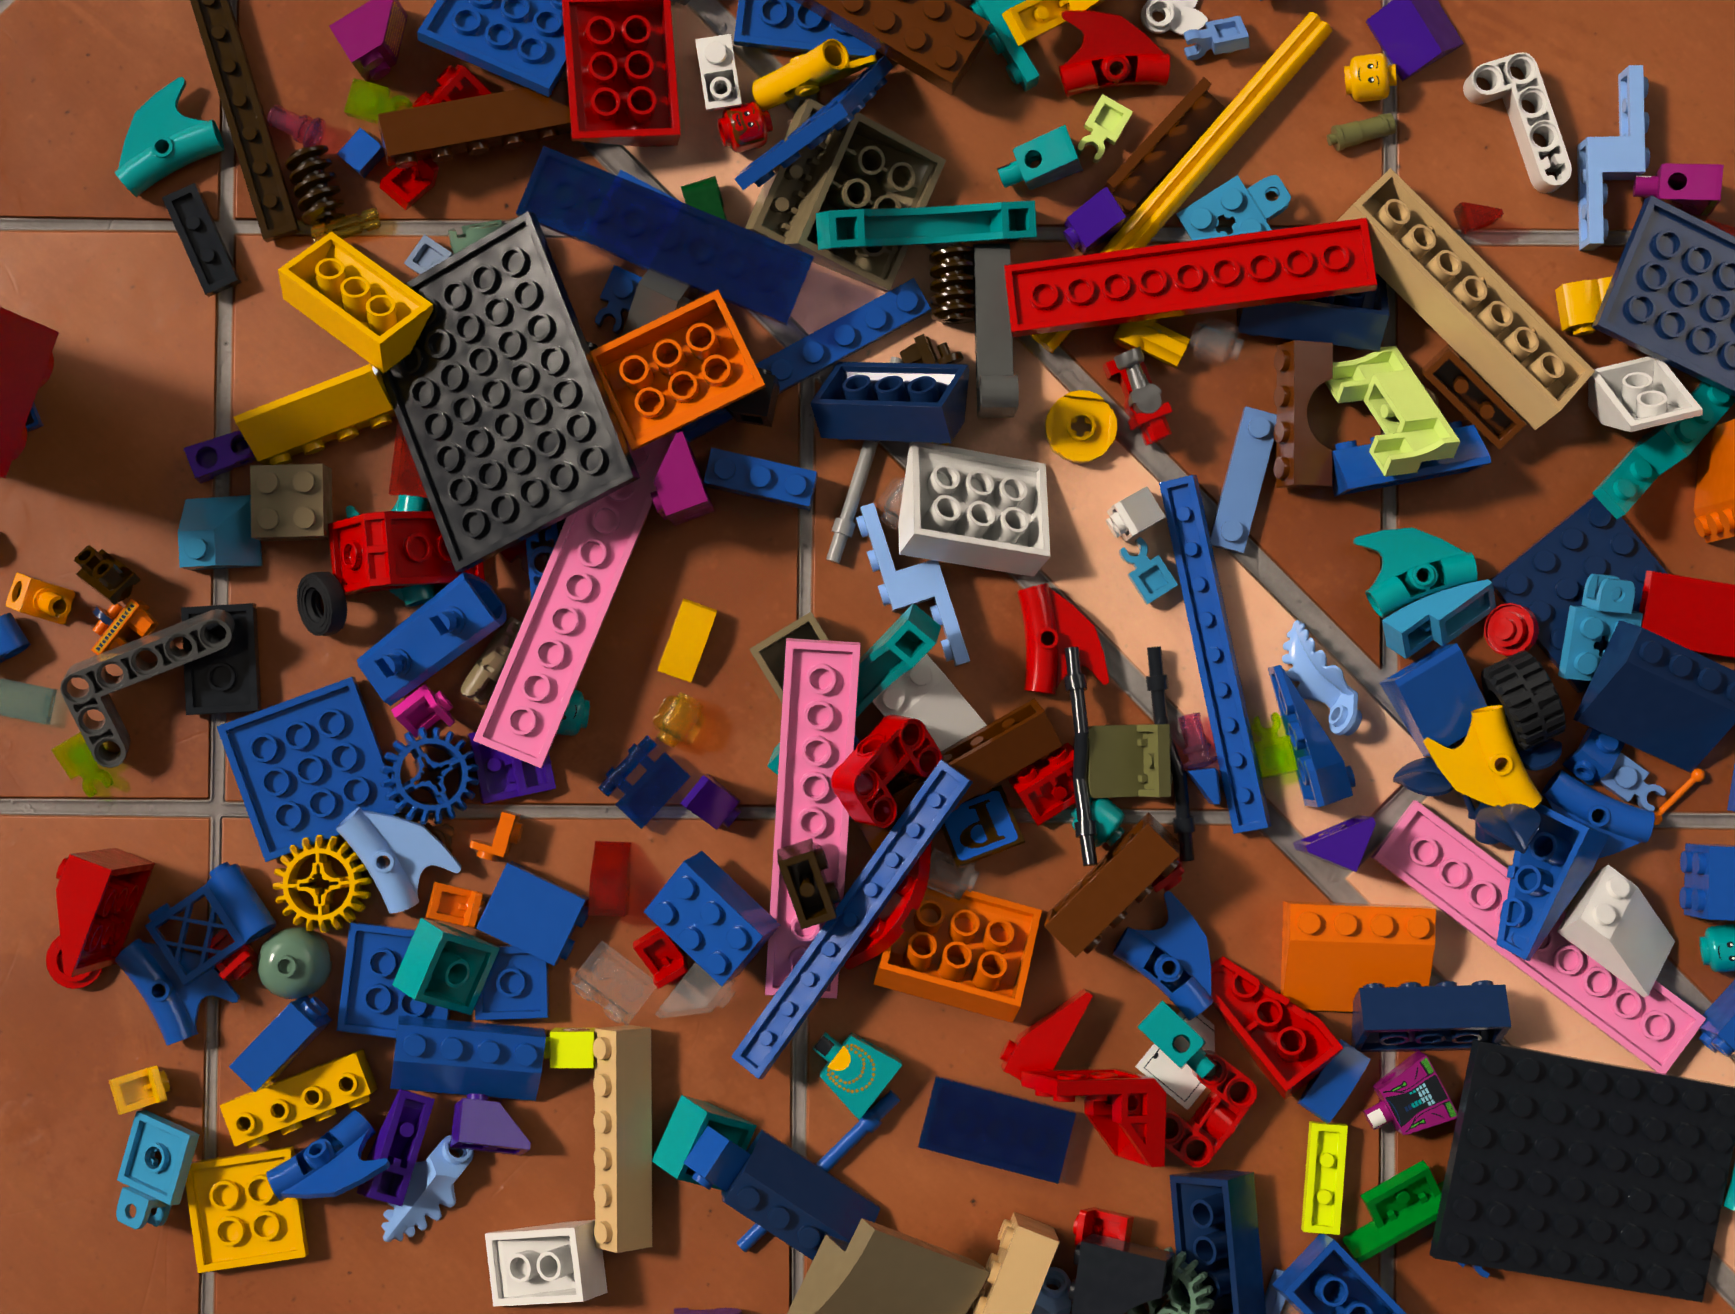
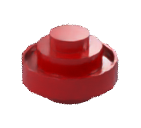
M1515 603L1501 604L1494 608L1487 616L1484 624V637L1488 646L1496 653L1505 656H1512L1520 651L1528 652L1536 643L1539 634L1538 621L1534 613L1527 607Z

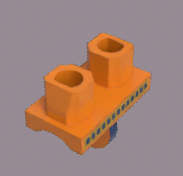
M130 599L124 608L119 603L116 605L112 604L107 611L97 606L93 614L100 620L92 630L101 637L91 650L99 655L127 644L128 642L125 638L132 630L141 637L152 634L159 623L147 612L150 607L141 600L138 602Z

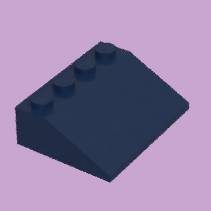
M1619 620L1573 720L1692 773L1735 724V671L1645 628Z

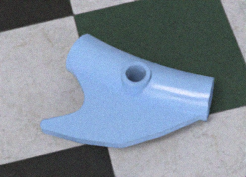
M358 807L336 827V831L350 845L370 873L389 913L402 912L419 903L418 885L420 875L426 867L434 865L454 873L461 871L460 863L447 847L420 823L408 821L394 815L365 811Z

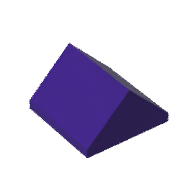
M1392 0L1366 20V24L1391 64H1396V72L1402 82L1464 44L1438 0Z
M1357 815L1293 842L1296 850L1342 869L1357 872L1376 823L1373 817Z

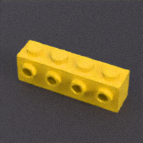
M363 1049L267 1085L257 1092L252 1091L228 1100L219 1106L234 1146L246 1142L248 1148L268 1141L267 1134L280 1129L282 1135L302 1128L301 1121L314 1116L316 1122L337 1114L335 1108L348 1103L349 1108L352 1109L371 1101L369 1094L376 1091L378 1087Z

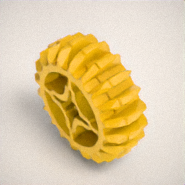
M317 835L315 845H310L309 837L303 838V849L299 850L294 844L289 847L294 858L288 855L281 856L280 861L287 868H276L274 871L275 875L283 877V882L274 883L273 889H283L284 895L278 896L275 899L276 903L279 904L287 901L289 904L282 911L284 916L294 912L297 913L293 919L294 925L298 926L307 919V931H313L317 923H319L320 931L322 933L328 932L330 921L336 930L343 928L342 917L349 923L356 920L351 908L358 912L364 911L365 906L358 898H370L371 892L363 890L362 885L371 884L372 878H362L361 872L366 871V867L364 864L358 866L356 861L360 858L355 852L351 855L348 854L351 847L347 842L338 848L340 842L338 836H332L327 844L326 840L323 841L322 835ZM316 854V863H312L310 876L304 879H297L301 865L309 857ZM327 855L339 860L345 867L348 876L337 875L332 870L331 861H327ZM321 878L329 880V882H338V884L324 888L326 893L323 892V887L307 885V883L315 882L316 879ZM349 887L344 903L335 911L330 912V904L333 903L335 891L340 888ZM298 891L310 893L314 899V906H318V911L309 908L301 900Z

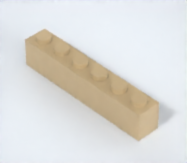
M634 1025L594 1028L595 1078L593 1080V1089L595 1092V1115L593 1124L595 1128V1152L593 1160L595 1164V1248L615 1253L652 1247L651 1028Z

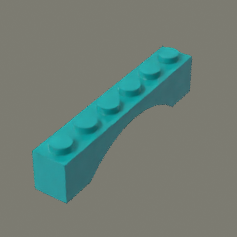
M1035 201L918 208L829 210L816 213L818 250L1015 240L1037 237Z
M914 603L860 658L856 718L881 692L904 673L912 669L937 643L941 626ZM780 742L774 748L767 765L777 775Z

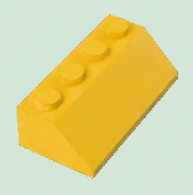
M332 231L278 269L283 299L382 373L388 371L411 353L433 311L432 303Z
M371 364L236 415L234 420L258 462L264 465H286L292 461L290 456L303 451L305 455L317 453L325 449L324 443L337 439L338 442L353 439L359 435L358 430L371 426L372 429L384 427L392 423L391 417L396 416L380 371Z

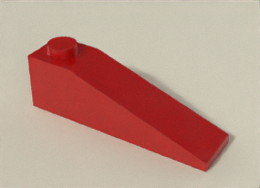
M1224 956L1211 964V997L1214 1000L1212 1004L1284 1100L1311 1081L1344 1049L1321 1019L1293 1004L1289 998L1281 993H1276L1261 983L1258 978Z

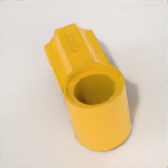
M1156 319L1121 323L1113 337V341L1126 350L1140 347L1143 353L1174 368L1178 366L1190 341L1189 338L1156 323Z

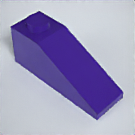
M399 1089L366 1160L387 1158L390 1162V1167L359 1185L357 1194L398 1206L403 1205L435 1099Z

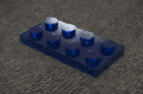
M936 1075L918 1147L1058 1184L1076 1112Z

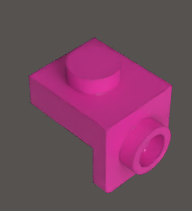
M426 684L391 710L394 717L415 738L418 737L419 728L424 727L427 730L440 719L449 727L455 723L449 712L453 708L451 702L441 691L435 694Z

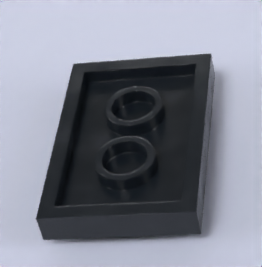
M256 604L181 607L182 622L208 611L220 609L230 613L235 623L231 641L225 648L184 664L186 715L262 710ZM213 623L207 626L208 631L215 636H221L226 633L225 628L220 624ZM182 637L183 649L192 647L191 642L187 638Z

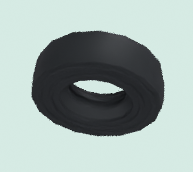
M313 572L305 575L297 589L298 612L303 624L315 636L336 634L343 629L347 618L346 596L341 583L330 572ZM320 595L324 603V613L320 606Z

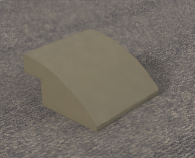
M811 98L800 100L783 140H788L787 137L794 130L800 127L802 123L824 107V105ZM858 112L847 125L838 131L836 129L832 130L827 134L828 137L812 150L807 145L800 149L798 152L801 156L784 169L779 164L772 169L775 175L764 183L744 230L832 271L890 291L909 245L818 250L816 213L829 210L926 207L946 160Z
M861 1218L850 1243L827 1234L825 1235L787 1314H966L990 1272L975 1260Z

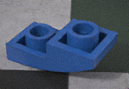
M1342 1039L1338 1041L1344 1049L1309 1081L1298 1101L1299 1105L1326 1123H1330L1338 1113L1371 1060Z

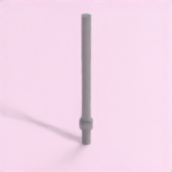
M891 357L889 363H903V360ZM864 440L840 517L835 518L831 530L834 536L826 557L828 561L840 564L847 539L852 538L856 526L853 520L879 441Z

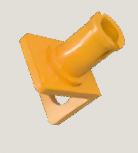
M17 572L6 601V606L18 612L63 625L71 611L75 592ZM22 585L21 593L17 599L19 588Z

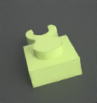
M1102 94L1083 127L1091 132V135H1087L1080 140L1077 153L1081 154L1085 146L1093 145L1097 150L1093 162L1098 163L1105 152L1104 142L1107 141L1115 145L1133 111Z

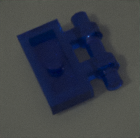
M648 735L638 745L634 743L627 750L629 755L616 768L611 767L605 774L607 778L598 787L607 797L618 787L625 795L615 805L641 829L649 823L692 777L666 752L654 761L648 754L657 746V743ZM641 764L647 771L632 785L626 778Z

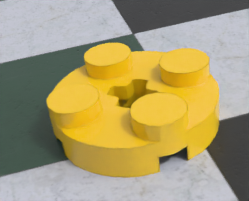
M1086 390L1072 391L1059 398L1050 408L1045 419V435L1051 450L1063 459L1074 463H1087L1103 456L1114 442L1117 433L1116 415L1109 404L1100 395ZM1078 417L1085 418V424L1091 426V430L1085 431L1083 436H1077L1076 431L1071 429V423H1076Z

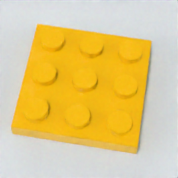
M294 1146L192 1162L186 1181V1192L198 1273L302 1258L309 1254L301 1198H286L280 1201L274 1194L266 1175L267 1171L295 1155Z

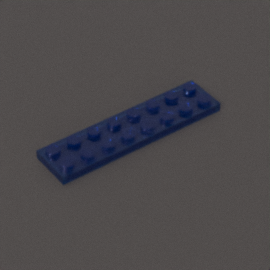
M545 146L542 148L516 211L517 216L527 211L535 213L539 224L543 227L707 294L719 290L723 300L786 326L814 260V256Z

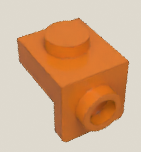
M502 811L493 844L475 839L471 840L469 847L478 850L476 856L495 862L498 861L499 856H509L512 843L517 845L522 835L524 824L519 823L521 814Z
M434 882L426 918L474 928L485 910L486 903L482 901L483 893Z

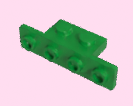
M1423 1160L1360 1195L1373 1221L1344 1236L1342 1239L1357 1263H1362L1436 1221L1444 1181L1437 1184L1429 1167Z

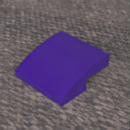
M476 732L468 734L470 749L474 752L472 757L473 764H478L479 770L475 774L476 778L479 779L478 788L482 804L556 789L549 753L541 769L473 741Z

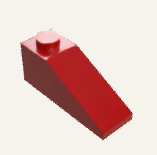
M1082 989L1018 1034L1014 1042L1009 1039L999 1059L1004 1061L1001 1065L1003 1071L1021 1080L1022 1071L1054 1070L1093 997L1092 993Z

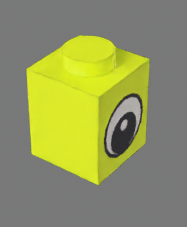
M594 1028L552 1029L550 1037H546L544 1059H550V1068H594Z

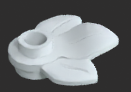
M1147 0L1141 11L1143 26L1148 31L1156 34H1162L1171 30L1179 35H1184V32L1191 29L1200 30L1208 19L1202 12L1194 9L1198 0ZM1156 11L1161 12L1165 19L1157 22L1153 19L1152 13Z

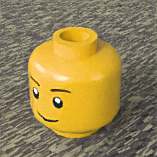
M1383 53L1355 56L1351 59L1350 66H1344L1346 95L1352 94L1356 102L1386 99L1390 94V86H1397L1396 64L1388 65V59Z

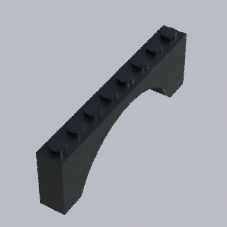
M1091 1233L1081 1243L1077 1244L1074 1252V1264L1078 1265L1076 1278L1072 1280L1069 1289V1300L1073 1301L1071 1314H1124L1145 1302L1162 1298L1171 1289L1176 1253Z

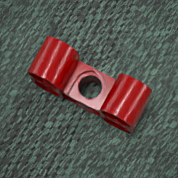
M893 714L887 715L867 737L859 742L856 749L845 761L835 769L831 778V786L855 822L886 828L893 824L897 816V804L886 785L899 771L928 778L939 761L943 760L940 749L920 720Z
M1211 1050L1204 1051L1217 1061L1218 1070L1216 1074L1202 1079L1192 1070L1193 1075L1211 1092L1191 1119L1187 1121L1175 1111L1166 1108V1118L1174 1119L1175 1127L1170 1134L1165 1135V1148L1186 1164L1198 1168L1206 1166L1211 1161L1222 1144L1234 1133L1241 1119L1257 1098V1088L1252 1080ZM1236 1082H1245L1247 1086L1245 1095L1239 1099L1231 1098V1086ZM1193 1140H1201L1204 1144L1202 1153L1195 1157L1188 1156L1186 1153L1187 1145Z

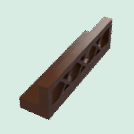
M1205 77L1199 81L1106 181L1104 188L1107 187L1120 208L1128 215L1226 109L1208 92L1212 84Z

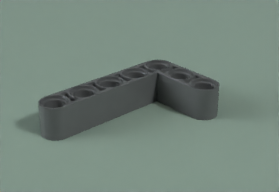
M973 244L977 417L1012 418L1015 416L1019 406L1018 375H1014L1013 338L1004 271L1005 265H1011L1010 244Z
M220 609L208 611L78 662L68 669L61 682V694L93 758L99 765L113 768L122 764L131 743L130 736L109 693L225 648L231 641L235 627L234 619L230 613ZM213 623L220 624L225 628L226 633L221 636H215L208 631L207 626ZM185 637L191 642L192 647L180 649L174 644L173 639ZM145 650L155 653L158 660L152 663L145 662L139 653ZM116 664L123 670V674L113 676L106 671L105 666ZM76 677L86 680L89 688L78 689L72 684L71 679ZM98 710L102 712L105 719L95 721L88 716L87 711ZM108 741L115 742L121 750L110 752L105 749L103 743Z

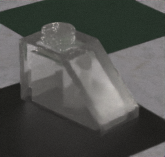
M695 962L655 1015L661 1019L710 1013L717 1005L723 1009L736 993L731 988L736 980L732 979L721 987Z

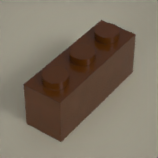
M1449 344L1422 368V374L1499 450L1527 425L1526 421Z

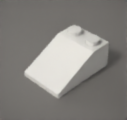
M1651 356L1594 369L1595 372L1588 379V407L1600 423L1605 426L1633 432L1703 415L1701 406L1667 364Z
M927 654L912 669L896 679L872 701L884 717L893 714L920 720L940 751L987 726Z
M1610 865L1587 877L1557 930L1560 935L1644 998L1649 995L1675 943V940L1638 886Z
M595 1220L570 1221L485 1233L493 1307L584 1302L608 1293L603 1250L595 1248Z

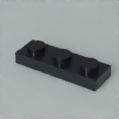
M193 183L162 197L205 295L210 297L242 283L199 186Z

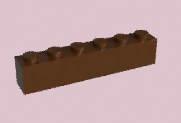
M567 80L559 81L550 97L525 87L378 114V127L387 165H396L397 168L404 169L417 165L420 160L432 158L433 162H443L454 157L453 154L468 152V155H480L488 152L490 147L503 145L504 149H513L524 145V141L538 139L539 142L557 140L560 137L559 135L571 133Z
M1035 698L941 751L943 761L973 781L953 811L957 810L963 802L970 798L987 793L993 785L1005 778L1018 775L1022 772L1023 768L1033 762L1048 758L1056 749L1063 746L1048 716ZM903 773L886 785L897 804L896 819L889 827L879 828L857 822L874 853L927 778Z

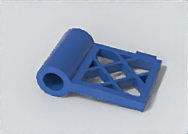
M228 862L217 866L209 873L211 878L207 884L172 908L166 903L148 915L151 922L145 925L183 986L189 985L247 944L260 939L277 925L238 864L230 866ZM205 896L212 906L209 922L190 919L194 903ZM185 910L184 917L177 916L179 913ZM217 915L223 924L215 923ZM171 919L183 921L178 943L166 941L158 928ZM189 923L208 926L203 947L185 944ZM214 927L227 929L235 942L222 951L210 949ZM170 946L177 947L176 954H174ZM184 948L202 951L199 967L187 974L181 965ZM209 953L216 954L215 956L207 960Z

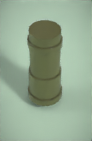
M1391 113L1379 114L1376 117L1361 121L1334 125L1331 127V134L1327 135L1328 145H1334L1337 151H1341L1344 148L1359 145L1366 141L1388 137L1396 133L1394 117Z

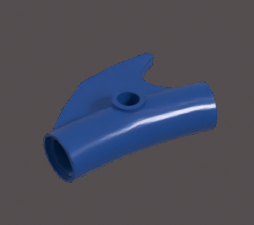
M1562 769L1558 770L1551 777L1542 790L1541 795L1547 799L1551 809L1609 835L1599 858L1613 855L1641 842L1647 843L1650 839L1655 821L1654 812L1604 795L1578 781ZM1599 809L1600 814L1598 818L1593 820V811Z
M1166 891L1164 893L1168 921L1165 926L1157 930H1135L1127 927L1115 946L1112 955L1124 961L1150 980L1178 1007L1188 1020H1191L1214 1002L1211 997V963L1208 941L1205 933L1191 913L1172 892ZM1166 961H1170L1173 965V969L1169 974H1165L1162 969Z
M138 938L122 950L114 960L145 1000L167 1046L198 1034V1011L202 1000L206 996L213 995L232 1003L240 1000L238 993L228 981L223 980L219 976L220 972L215 967L189 985L183 986L156 943L143 942ZM170 946L174 954H176L177 947ZM183 950L181 965L187 974L199 967L201 954ZM162 985L165 986L166 993L163 992Z
M353 1110L318 1140L290 1159L267 1171L266 1175L274 1194L280 1201L286 1198L336 1197L385 1171L390 1167V1162L387 1158L369 1161L361 1160V1154L366 1142L376 1132L359 1112Z

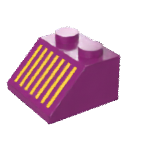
M370 0L329 25L351 63L367 82L371 79L379 80L391 71L390 67L397 63L408 15L399 0Z

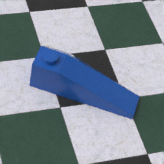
M1282 666L1269 667V675L1305 806L1318 808L1353 796L1351 787H1355L1356 783L1351 767H1345L1341 755Z
M1540 803L1533 808L1541 817V825L1538 832L1530 841L1524 854L1517 850L1514 851L1513 864L1508 866L1509 890L1507 899L1503 901L1496 944L1526 961L1531 960L1587 879L1609 835Z

